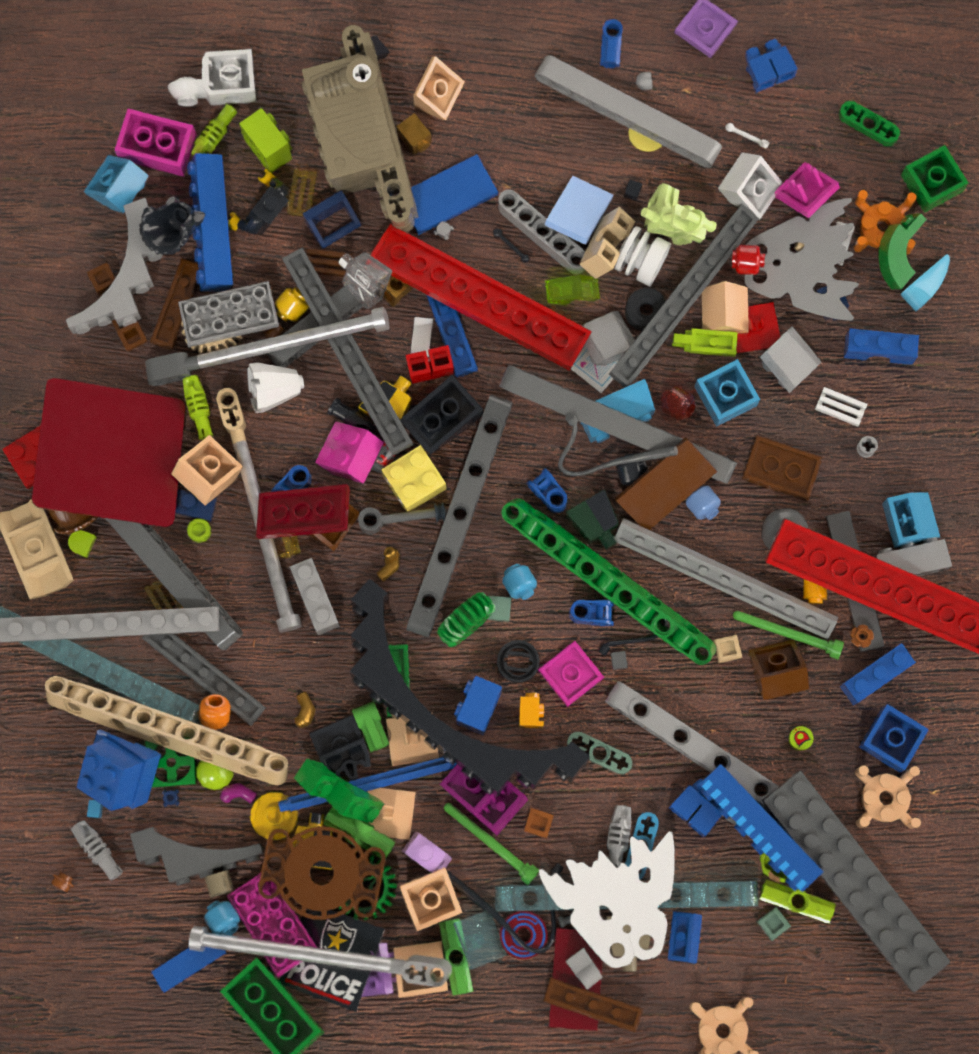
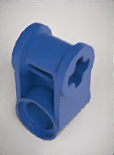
M296 465L274 486L271 492L308 488L312 483V476L306 467ZM300 472L306 473V479L303 482L295 481L296 474Z
M544 468L539 476L532 481L529 480L526 484L549 511L555 514L561 513L567 506V494L552 474ZM558 496L563 499V502L560 505H553L550 500Z
M577 600L569 610V618L576 624L614 626L612 607L615 604L610 600ZM583 607L586 610V616L582 618L577 617L574 613V608Z

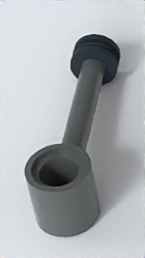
M435 503L432 509L381 515L375 508H365L358 517L359 527L363 533L373 535L379 532L383 524L436 518V522H439V519L445 521L447 509L444 508V503L438 504V506ZM368 516H373L377 522L373 526H367L364 524V519Z

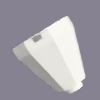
M251 363L247 368L249 392H252L253 398L250 399L255 413L266 412L298 396L301 389L304 388L303 377L298 375L297 370L263 363Z

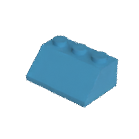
M645 379L596 400V402L643 422L651 420V416L655 411ZM581 422L590 443L594 441L600 443L610 438V434Z

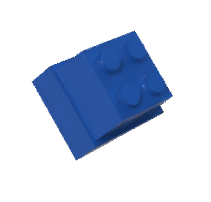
M99 729L96 732L94 743L86 749L76 788L110 811L126 806L134 809L148 802L161 754L138 743L133 744Z

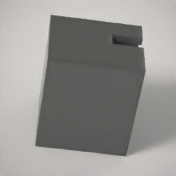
M625 651L611 653L613 671L628 668Z

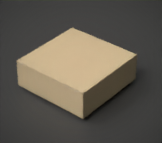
M737 635L713 640L716 645V655L719 664L742 658Z

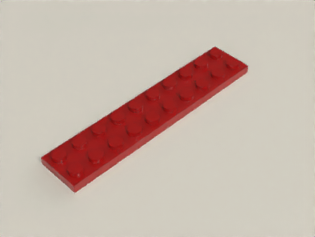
M391 224L368 258V264L569 371L592 331L416 237L395 228Z
M783 519L766 557V563L979 654V602L787 519Z

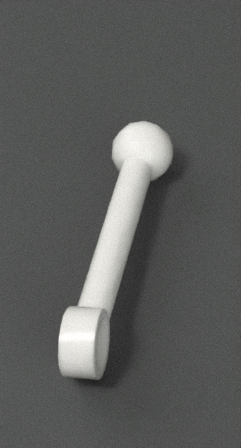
M728 123L725 127L726 131H733L758 143L763 148H768L769 146L768 141L761 140L739 130L732 123Z

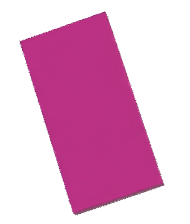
M261 873L227 895V898L253 939L317 948L299 917L283 900L281 894L274 899H266L259 894L258 884ZM267 881L263 885V892L266 895L275 893L276 884L273 881ZM264 956L278 978L302 962L299 960Z

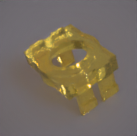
M290 536L292 542L289 537H282L286 552L280 554V557L291 558V556L301 553L297 536Z

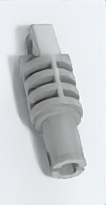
M623 805L615 806L606 845L607 849H609L608 859L616 868L621 865L623 852H626L628 849L631 830V807Z
M85 820L76 823L71 828L79 846L84 848L83 851L85 853H88L89 859L92 858L93 864L99 865L110 881L123 873V870L112 858L110 848H106L107 844L102 842L103 839L98 837L99 834Z

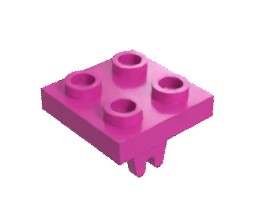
M805 162L774 193L777 199L810 218L840 187L836 180Z

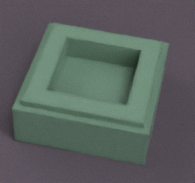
M489 596L496 607L488 620L509 622L511 598Z
M774 907L756 921L771 941L791 927L777 907Z

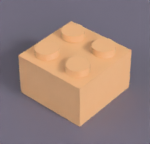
M209 435L178 460L172 475L206 506L237 479L243 466Z

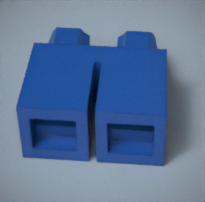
M776 39L765 43L766 54L760 55L757 47L750 48L745 53L748 63L746 71L752 78L753 88L756 93L774 86L775 83L777 85L795 78L798 68L786 46L781 47Z
M699 779L692 786L689 785L669 806V809L685 822L700 806V809L687 824L699 835L705 837L722 814L717 810L720 805L714 799L709 802L703 797V794L700 792L703 788L700 785L703 779Z

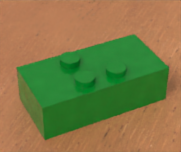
M255 958L220 991L273 1054H302L324 1033L323 1029L259 958Z

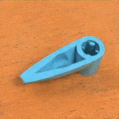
M948 254L900 294L915 312L927 303L941 286L950 262Z

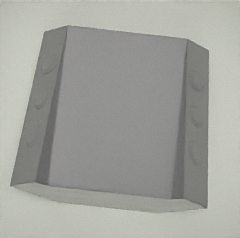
M619 311L608 313L582 325L584 328L592 331L585 345L590 353V359L595 365L606 366L620 360L635 341Z
M793 326L760 357L762 359V367L767 372H772L778 379V383L783 388H786L789 393L821 363L820 359Z

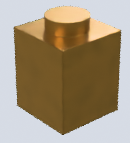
M415 113L396 126L397 135L413 155L418 151H425L432 142L431 133Z

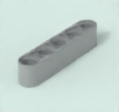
M505 190L499 195V212L570 273L578 275L585 271L581 265H575L571 262L573 258H580L582 260L585 251L568 236L545 226L547 218L513 190ZM511 200L514 202V205L508 207L503 202ZM527 214L531 219L523 221L520 219V216ZM539 229H545L549 233L545 236H541L537 233V231ZM562 243L566 248L557 250L554 248V245Z

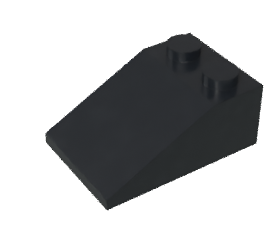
M451 375L404 415L400 421L428 454L431 455L467 430L482 417L484 412L483 408L457 379Z

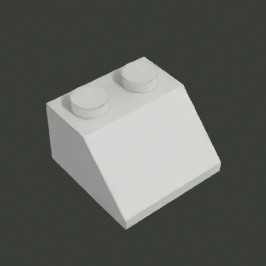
M741 153L718 189L731 204L736 207L743 204L760 220L775 198L774 192L783 182L761 156Z

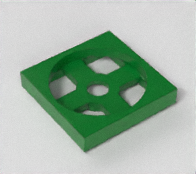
M145 740L146 747L155 750L159 746ZM166 748V755L160 758L157 769L164 768L167 771V782L160 781L154 777L152 788L196 785L195 758L191 756L179 757L176 751ZM169 758L176 760V764L173 767L167 765ZM182 766H190L187 775L177 781V770Z

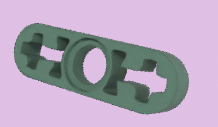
M574 732L569 736L567 746L571 743L572 739L577 740L578 737L583 738L582 743L587 746L589 741L594 743L589 750V761L619 775L626 774L631 769L632 759L628 754L582 732ZM603 747L607 753L606 757L603 760L595 759L593 756L594 748ZM611 751L615 753L613 758L620 760L623 757L626 759L627 768L623 767L619 770L617 769L618 764L613 761L610 762V766L605 764L610 758Z

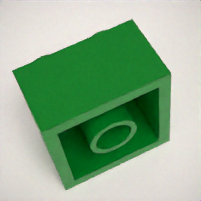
M945 145L910 163L901 174L911 193L916 194V201L924 213L961 194L969 183Z

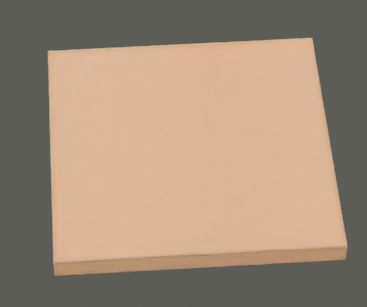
M395 718L386 719L392 766L420 763L439 758L438 748L435 750L430 748L424 742L425 738L420 733L415 735L405 726L407 723L401 718L398 720Z
M385 788L368 791L369 794L379 798L384 803L377 818L370 823L375 827L374 829L389 838L410 840L416 792Z

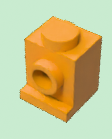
M525 693V697H520L519 728H543L544 721H539V718H544V703H539V693Z

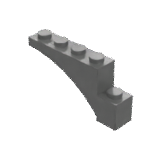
M155 827L130 834L137 861L140 863L145 862L147 866L160 862L159 857H162L169 883L176 882L177 886L190 883V878L199 875L200 879L206 878L214 874L213 870L222 868L223 871L234 869L237 867L236 863L244 860L246 864L260 860V855L265 854L262 844L227 850L192 847L161 835Z

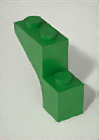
M306 759L294 777L309 795L326 799L341 816L372 823L384 806V803L379 798L344 781L318 761Z

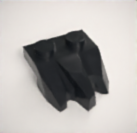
M353 714L309 732L321 763L338 777L340 772L344 770L350 780L358 779V764H362L364 767H371L369 751Z

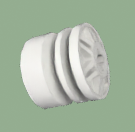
M635 226L619 250L620 256L615 270L621 272L627 263L625 275L629 276L637 268L639 270L636 280L651 286L666 259L671 243L657 237L650 245L648 244L650 232L646 231L640 240L638 238L642 229Z

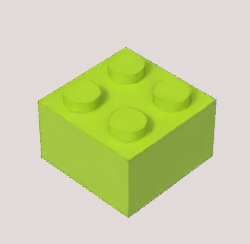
M261 108L239 123L245 142L263 166L271 173L292 160L290 139L283 130H278L276 127L277 122L271 113L266 114Z

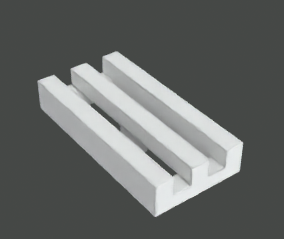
M824 387L815 410L858 427L867 404ZM825 396H829V397H831V398H834V399H836V400H839V401H841V402H844V403H846V404H849V405H851V406H854V407H856V408H859L860 410L854 409V408H852V407H849V406H847V405H844V404H842V403H839V402H837V401H834V400H832V399H829V398H827V397H825ZM824 402L838 409L854 414L857 416V418L855 419L853 417H850L848 415L825 407L822 405V403Z

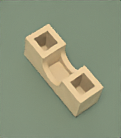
M620 207L603 216L579 265L595 279L611 271L620 256V252L615 247L629 236L635 220Z

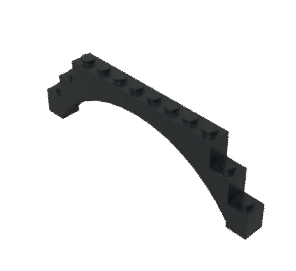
M369 578L351 599L354 613L361 618L366 617L350 635L351 642H353L351 644L352 647L361 654L365 652L362 658L350 670L351 682L360 690L365 688L370 693L369 697L379 705L383 703L389 708L387 710L388 713L395 719L401 718L407 723L405 726L415 735L420 733L425 738L424 742L434 750L438 748L444 753L442 756L452 765L454 763L462 768L461 772L468 779L472 780L475 778L481 783L479 787L488 795L493 793L497 797L515 775L518 777L516 780L527 789L531 787L535 790L551 769L555 770V776L561 781L565 782L567 780L572 783L590 760V756L572 741L568 746L548 750H517L489 745L454 730L435 717L416 698L400 675L387 642L384 626V604L388 601V593Z

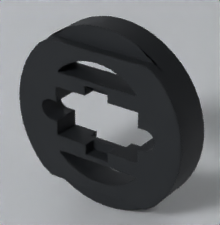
M513 640L506 643L500 649L497 657V667L500 674L508 681L514 683L526 682L532 679L538 671L539 655L530 643L523 640ZM515 648H521V649L526 650L528 653L516 652V651H510V650L515 649ZM508 655L529 658V661L533 664L528 665V668L507 666V662H504V659L508 658ZM508 670L525 672V674L513 675L510 672H508Z

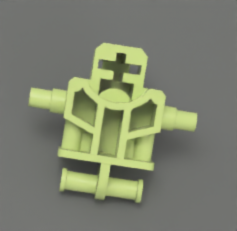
M665 183L659 185L649 199L648 207L643 208L641 211V216L646 218L644 227L648 228V232L665 235L673 240L672 243L675 245L692 243V241L701 243L705 239L706 229L708 232H713L716 229V222L705 218V214L701 210L695 209L693 206L677 204L679 190Z

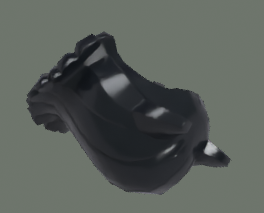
M176 196L170 197L166 204L160 207H146L141 216L142 222L139 224L142 241L145 242V246L149 250H154L157 255H173L181 250V247L187 243L188 238L193 234L196 226L204 221L205 213L201 211L194 212L188 204L179 201Z

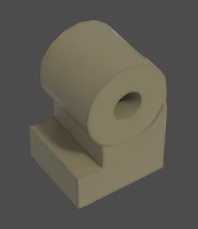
M229 870L205 878L210 898L235 891Z

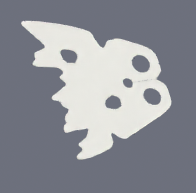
M668 832L653 852H650L643 840H636L634 837H631L632 863L629 867L621 863L616 868L601 851H599L598 860L593 862L592 867H588L583 862L576 863L573 860H567L566 864L571 872L574 885L564 882L557 873L549 876L544 870H539L541 880L559 908L564 910L574 909L570 919L571 924L597 955L610 967L619 968L631 963L634 955L641 960H647L658 956L662 951L667 930V920L665 914L659 911L657 907L670 899L674 878V841L672 832ZM645 867H648L651 871L648 883L639 880L638 872ZM604 905L613 913L611 920H602L599 914V906ZM624 925H630L631 931L629 933L623 931ZM648 934L653 937L654 946L652 949L643 950L639 946L641 936ZM614 943H621L625 948L623 957L613 958L609 951L610 946Z

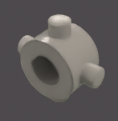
M442 221L437 226L434 234L447 240L451 230H454L452 225L450 226Z

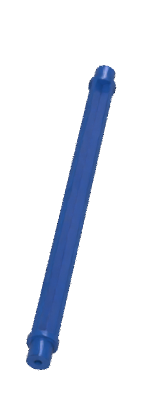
M443 757L348 781V783L364 791H370L453 769L457 764L454 763L452 765ZM307 792L288 797L287 800L280 801L278 804L280 812L287 810L294 811L328 801L324 798L309 795Z

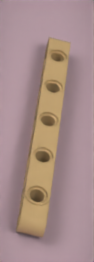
M53 676L45 683L47 702L51 706L68 711L73 715L272 785H281L287 780V759L263 747L63 677Z

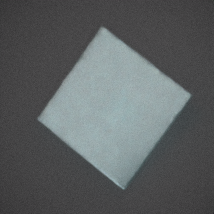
M482 912L453 923L470 970L507 956L501 944L494 920L488 913Z

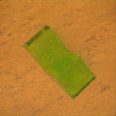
M576 275L545 281L548 303L566 305L575 300L594 302L600 299L598 279H595L593 276Z

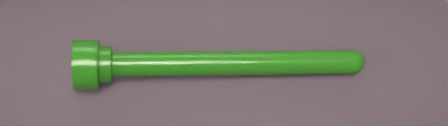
M740 611L733 613L735 620L826 650L825 653L829 654V657L837 660L842 652L843 641L837 639L826 641Z
M451 803L444 805V810L519 871L518 875L521 876V880L529 885L539 873L537 867L533 864L530 866L528 863L525 865Z

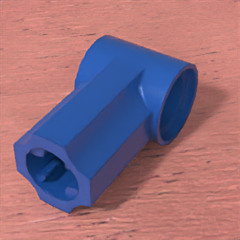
M610 19L603 25L600 66L605 68L620 66L623 27L618 20ZM613 29L618 34L610 36L607 34V31Z

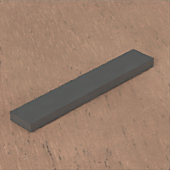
M846 511L826 516L831 539L859 550L850 512ZM846 597L853 626L857 628L859 625H866L874 634L871 645L866 648L859 647L860 652L884 647L875 609Z
M175 634L144 635L142 637L143 640L210 694H218L225 697L230 703L231 711L251 727L266 710L265 706Z

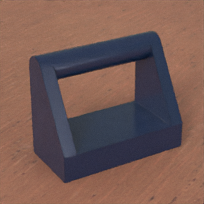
M342 190L303 213L305 223L322 249L362 226ZM344 208L352 221L322 239L315 225Z

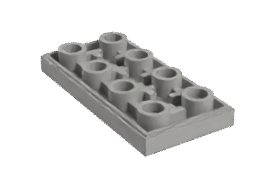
M269 281L178 302L188 347L279 327Z

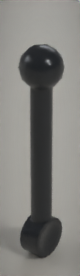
M494 229L493 235L495 238H500L521 258L523 263L529 262V256L523 254L503 236L501 229Z

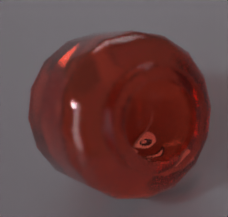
M679 386L665 390L661 396L662 411L676 420L689 418L695 411L696 403L694 396Z

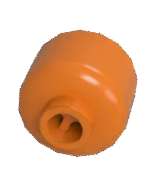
M218 694L204 697L199 706L200 723L204 727L213 730L225 727L230 720L231 706L229 701Z

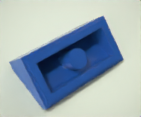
M673 911L668 960L697 963L702 915Z

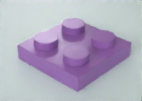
M698 0L675 29V34L711 58L735 28L738 21L710 1Z

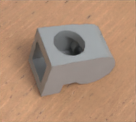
M584 948L566 960L568 966L586 989H589L603 978Z

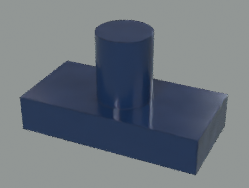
M177 489L175 514L195 519L201 518L212 522L217 499L214 498L205 506L191 492Z

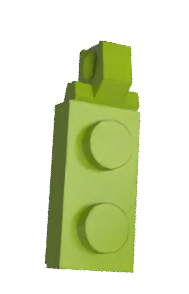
M692 328L691 330H685V334H674L672 346L684 347V352L735 357L737 333Z

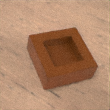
M531 808L524 832L547 839L554 815Z

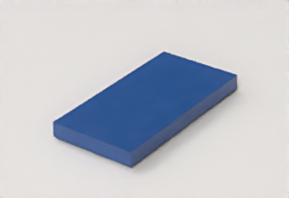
M478 155L411 187L419 218H415L414 229L420 235L438 226L440 222H446L498 195V191Z

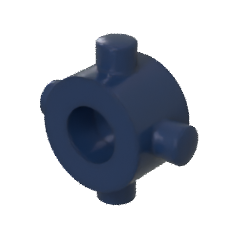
M177 789L174 791L164 790L162 792L164 800L162 805L164 807L168 805L178 806L180 804L178 801L179 791Z

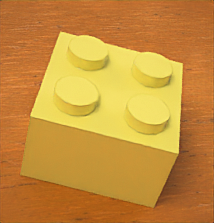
M421 445L381 469L384 479L406 512L413 511L446 490L445 481Z

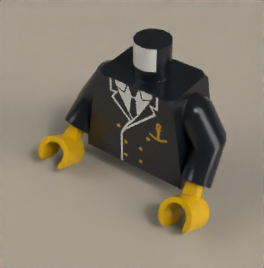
M264 169L266 172L263 178L258 177V180L269 187L245 220H240L234 212H231L229 215L232 218L228 220L229 228L233 231L239 229L250 234L259 233L263 235L289 200L286 197L290 193L289 187L277 179L269 170Z

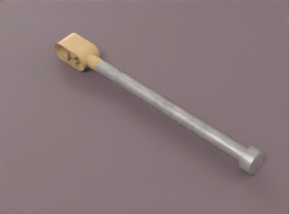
M224 388L218 392L216 399L223 425L231 436L237 461L243 466L240 472L255 527L257 528L259 493L261 492L244 434L246 422L236 392L231 388ZM226 397L234 398L231 405L222 404L223 400ZM234 413V416L237 420L236 426H232V419L230 416V414ZM259 539L280 618L276 620L279 632L298 629L302 627L300 616L293 612L274 539Z

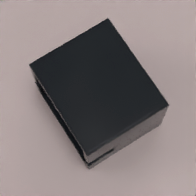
M630 179L624 197L637 201L643 184Z

